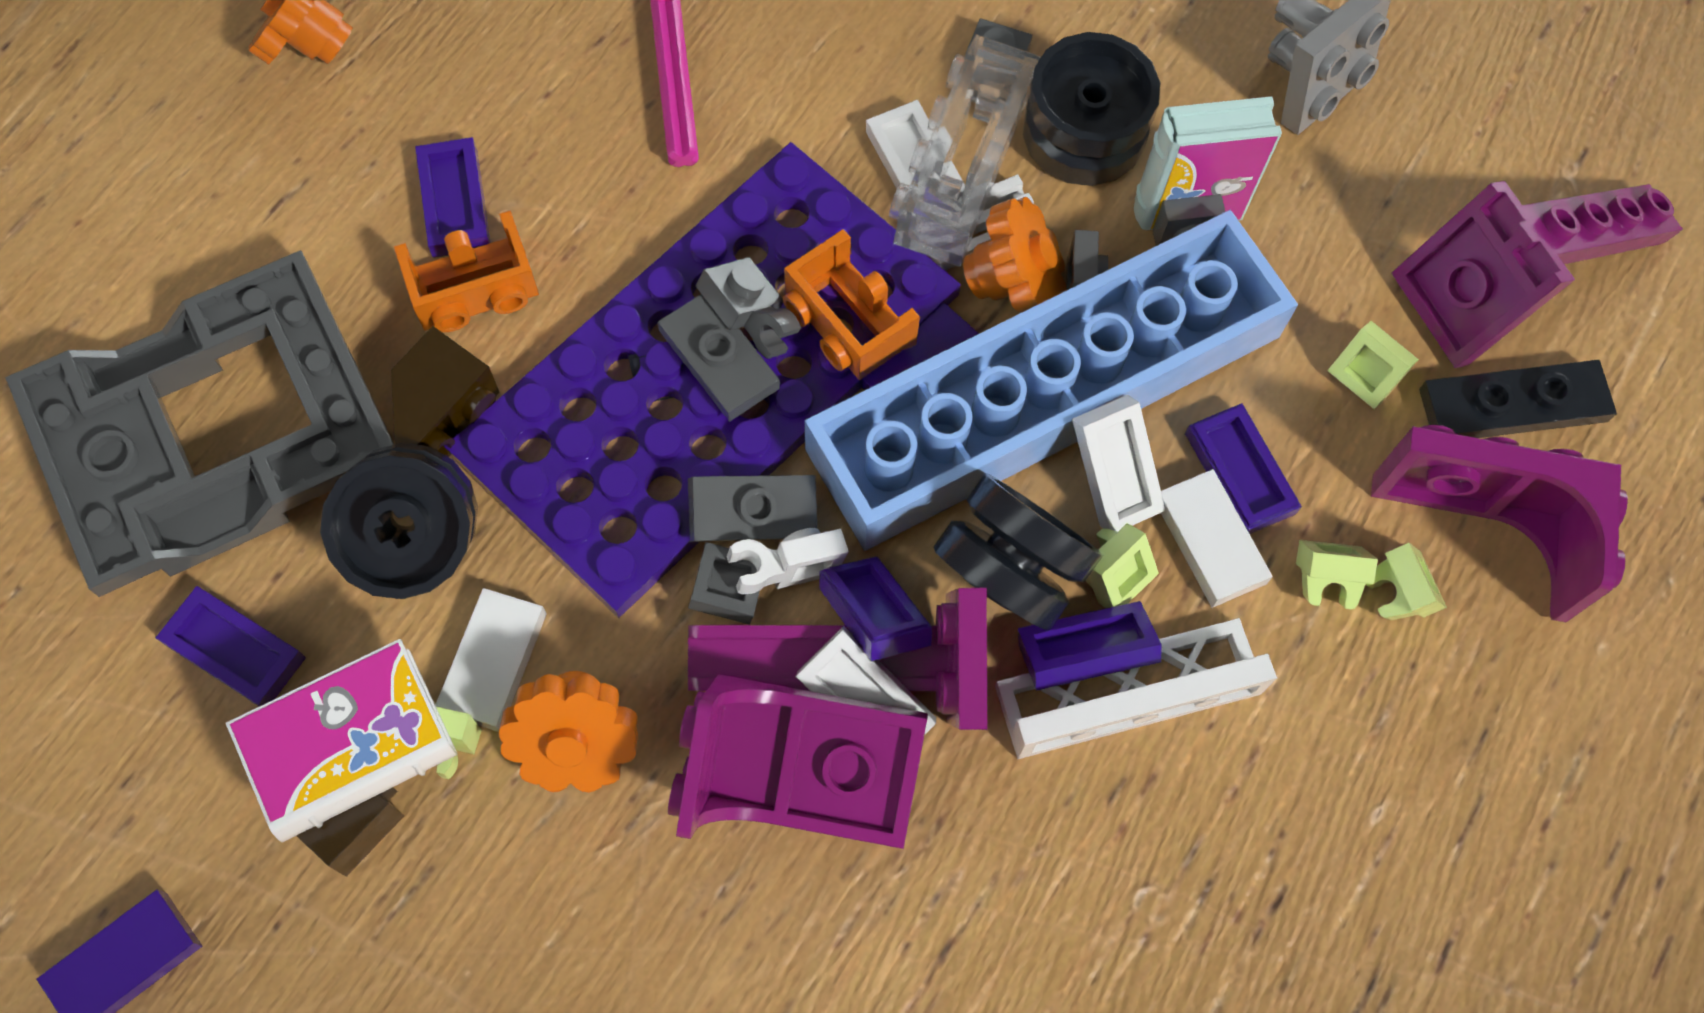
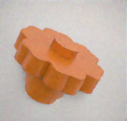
M265 0L260 10L268 16L253 38L248 51L269 65L287 42L309 59L313 60L315 57H318L326 64H329L349 37L353 27L342 20L344 13L326 0Z
M1028 197L1017 200L1012 198L990 208V216L986 219V228L991 239L977 244L973 253L967 254L963 262L964 275L972 293L979 299L990 297L992 300H1000L1009 297L1012 307L1022 313L1067 291L1065 281L1061 275L1065 264L1059 250L1058 241L1053 231L1046 228L1045 219L1040 208L1033 205Z
M568 671L559 676L547 674L538 678L535 682L520 686L515 705L507 707L503 711L499 728V737L502 742L501 754L509 761L521 763L520 776L524 781L536 785L539 784L540 787L547 791L559 792L572 784L582 792H594L601 788L602 785L617 782L620 778L622 764L630 762L635 758L638 743L637 714L630 708L618 706L620 694L617 688L606 683H600L594 676L586 672Z

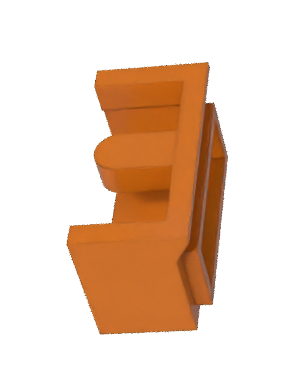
M511 210L499 214L507 238L473 248L467 232L462 230L453 231L444 238L449 256L416 266L406 243L394 246L412 306L424 331L429 330L432 326L441 332L457 331L470 322L471 316L489 310H494L499 314L513 313L525 307L528 303V298L539 295Z
M842 229L784 268L786 294L782 299L786 309L796 316L801 327L811 323L823 337L820 340V347L831 365L838 371L848 367L857 379L861 380L902 350L917 344L920 316L913 308L899 317L887 305L888 286L884 278L877 271H873L863 277L850 262L851 237ZM831 284L876 337L862 346L817 292Z

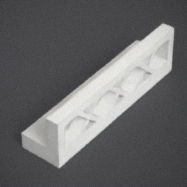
M1240 618L1159 639L1162 644L1161 659L1181 669L1177 678L1145 685L1134 679L1140 667L1130 669L1128 674L1116 672L1103 675L1121 685V688L1116 694L1090 701H1084L1073 695L1080 681L1072 682L1067 691L1058 686L1042 689V692L1061 701L1058 708L1025 718L1021 717L1014 694L1035 689L1030 674L1027 673L997 681L995 688L1017 759L1258 696L1277 679L1268 654L1253 656ZM1228 638L1236 662L1211 669H1206L1195 663L1204 644ZM1193 648L1188 658L1176 653Z

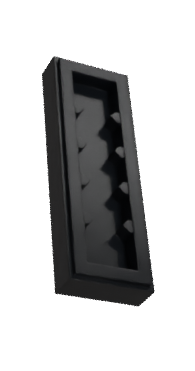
M1600 359L1426 380L1419 388L1429 425L1445 426L1452 429L1455 434L1474 438L1606 423L1617 414Z

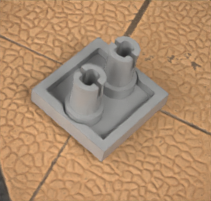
M1279 0L1276 6L1275 20L1279 23H1284L1290 28L1283 29L1274 38L1269 47L1268 59L1290 72L1281 119L1282 125L1299 135L1314 121L1318 120L1321 122L1327 119L1336 109L1340 100L1352 89H1362L1370 82L1379 66V60L1376 57L1380 41L1389 27V19L1386 17L1391 0H1349L1339 9L1331 10L1316 0Z

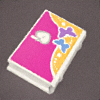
M401 639L226 722L269 829L281 842L314 826L320 828L324 821L418 774L423 776L426 770L458 755L410 650H406Z

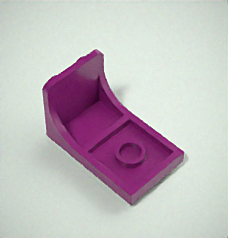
M1425 425L1421 427L1412 426L1373 474L1371 497L1501 521L1515 527L1529 537L1541 551L1550 572L1551 620L1568 622L1612 591L1613 588H1616L1622 580L1625 570V554L1622 550L1618 549L1619 526L1626 514L1628 497L1626 491L1621 489L1620 464L1587 459L1575 450L1553 449L1544 451L1519 446L1518 442L1510 438L1489 437L1479 439L1455 434L1452 429L1445 426Z
M718 674L706 692L698 691L694 706L688 705L684 713L679 747L690 749V753L686 758L682 774L676 773L668 803V815L679 817L676 837L691 839L696 829L707 823L742 820L774 824L904 849L928 713Z

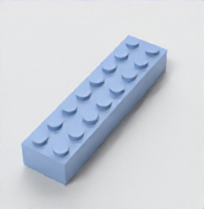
M1230 209L806 419L805 450L863 550L866 551L967 499L985 473L1002 481L1078 442L1072 422L1073 418L1125 395H1129L1137 400L1142 409L1280 338L1298 303Z

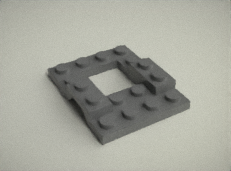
M301 250L183 300L162 331L115 351L67 350L5 377L87 586L98 597L160 569L171 577L290 522L286 511L330 492L336 481L370 452L394 445L311 267ZM272 336L311 421V425L195 477L162 397L223 371L218 358Z

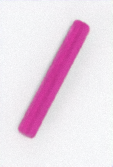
M650 0L668 162L677 168L684 165L693 166L698 162L699 154L680 0Z

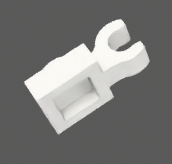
M806 528L785 537L783 542H780L777 550H771L755 540H740L730 546L726 557L728 563L747 560L755 565L757 572L741 576L736 585L738 593L753 594L771 584H775L776 588L780 589L819 580L820 570L842 565L849 551L841 529L820 533L817 528Z

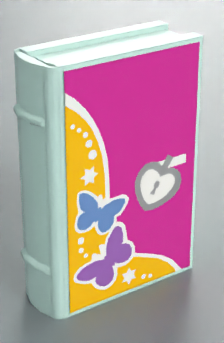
M1273 97L1167 107L1164 110L1158 131L1154 134V143L1141 182L1137 185L1134 213L1140 227L1143 230H1153L1163 200L1217 194L1222 195L1225 212L1231 209L1238 220H1243L1282 134L1280 125H1275L1272 114L1274 106Z

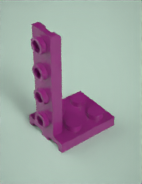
M1505 181L1490 183L1391 274L1454 368H1459L1472 363L1571 284L1575 278L1565 264L1660 245L1673 238L1683 228L1673 216L1674 207L1670 200L1662 192L1652 188L1650 184L1522 205Z
M957 588L946 593V603L936 607V625H931V646L882 658L879 661L909 691H936L937 712L946 714V723L959 730H987V588ZM688 625V691H707L718 674L810 691L796 677L798 670L846 625Z

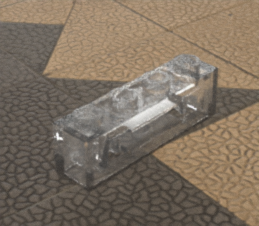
M975 34L966 56L956 54L946 81V87L950 88L951 92L948 98L938 95L927 129L933 131L929 141L922 138L918 140L908 171L915 175L910 185L902 182L899 184L891 204L889 217L898 220L893 244L961 267L1027 104L1034 68L1041 56ZM971 102H976L972 118L987 122L988 125L968 170L965 189L960 203L958 200L963 181L946 176V173L966 128Z

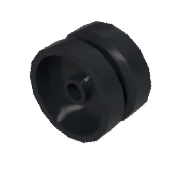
M1085 32L1067 36L1046 49L1034 68L1030 96L1027 101L1024 117L1023 138L1030 156L1046 173L1070 184L1088 186L1103 184L1117 180L1134 168L1145 149L1150 126L1154 121L1159 106L1161 82L1153 62L1136 45L1115 35Z
M398 443L373 450L336 481L323 504L320 534L329 561L348 583L372 596L406 599L431 592L454 574L475 535L478 504L471 481L453 459L429 446ZM393 513L398 518L409 515L413 520V524L411 526L399 525L394 520Z
M985 473L966 500L973 515L994 531L992 535L969 522L951 521L933 548L936 554L964 577L974 588H987V597L1028 622L1042 629L1051 630L1068 606L1069 601L1064 590L1042 571L1044 567L1067 581L1085 582L1104 555L1086 539L1042 507L994 476Z

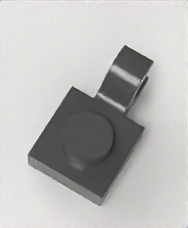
M750 257L707 268L702 272L696 287L730 331L744 327L752 337L757 350L767 359L787 352L788 347L781 338L798 333L801 329L800 323L790 310L780 308L783 304V299Z

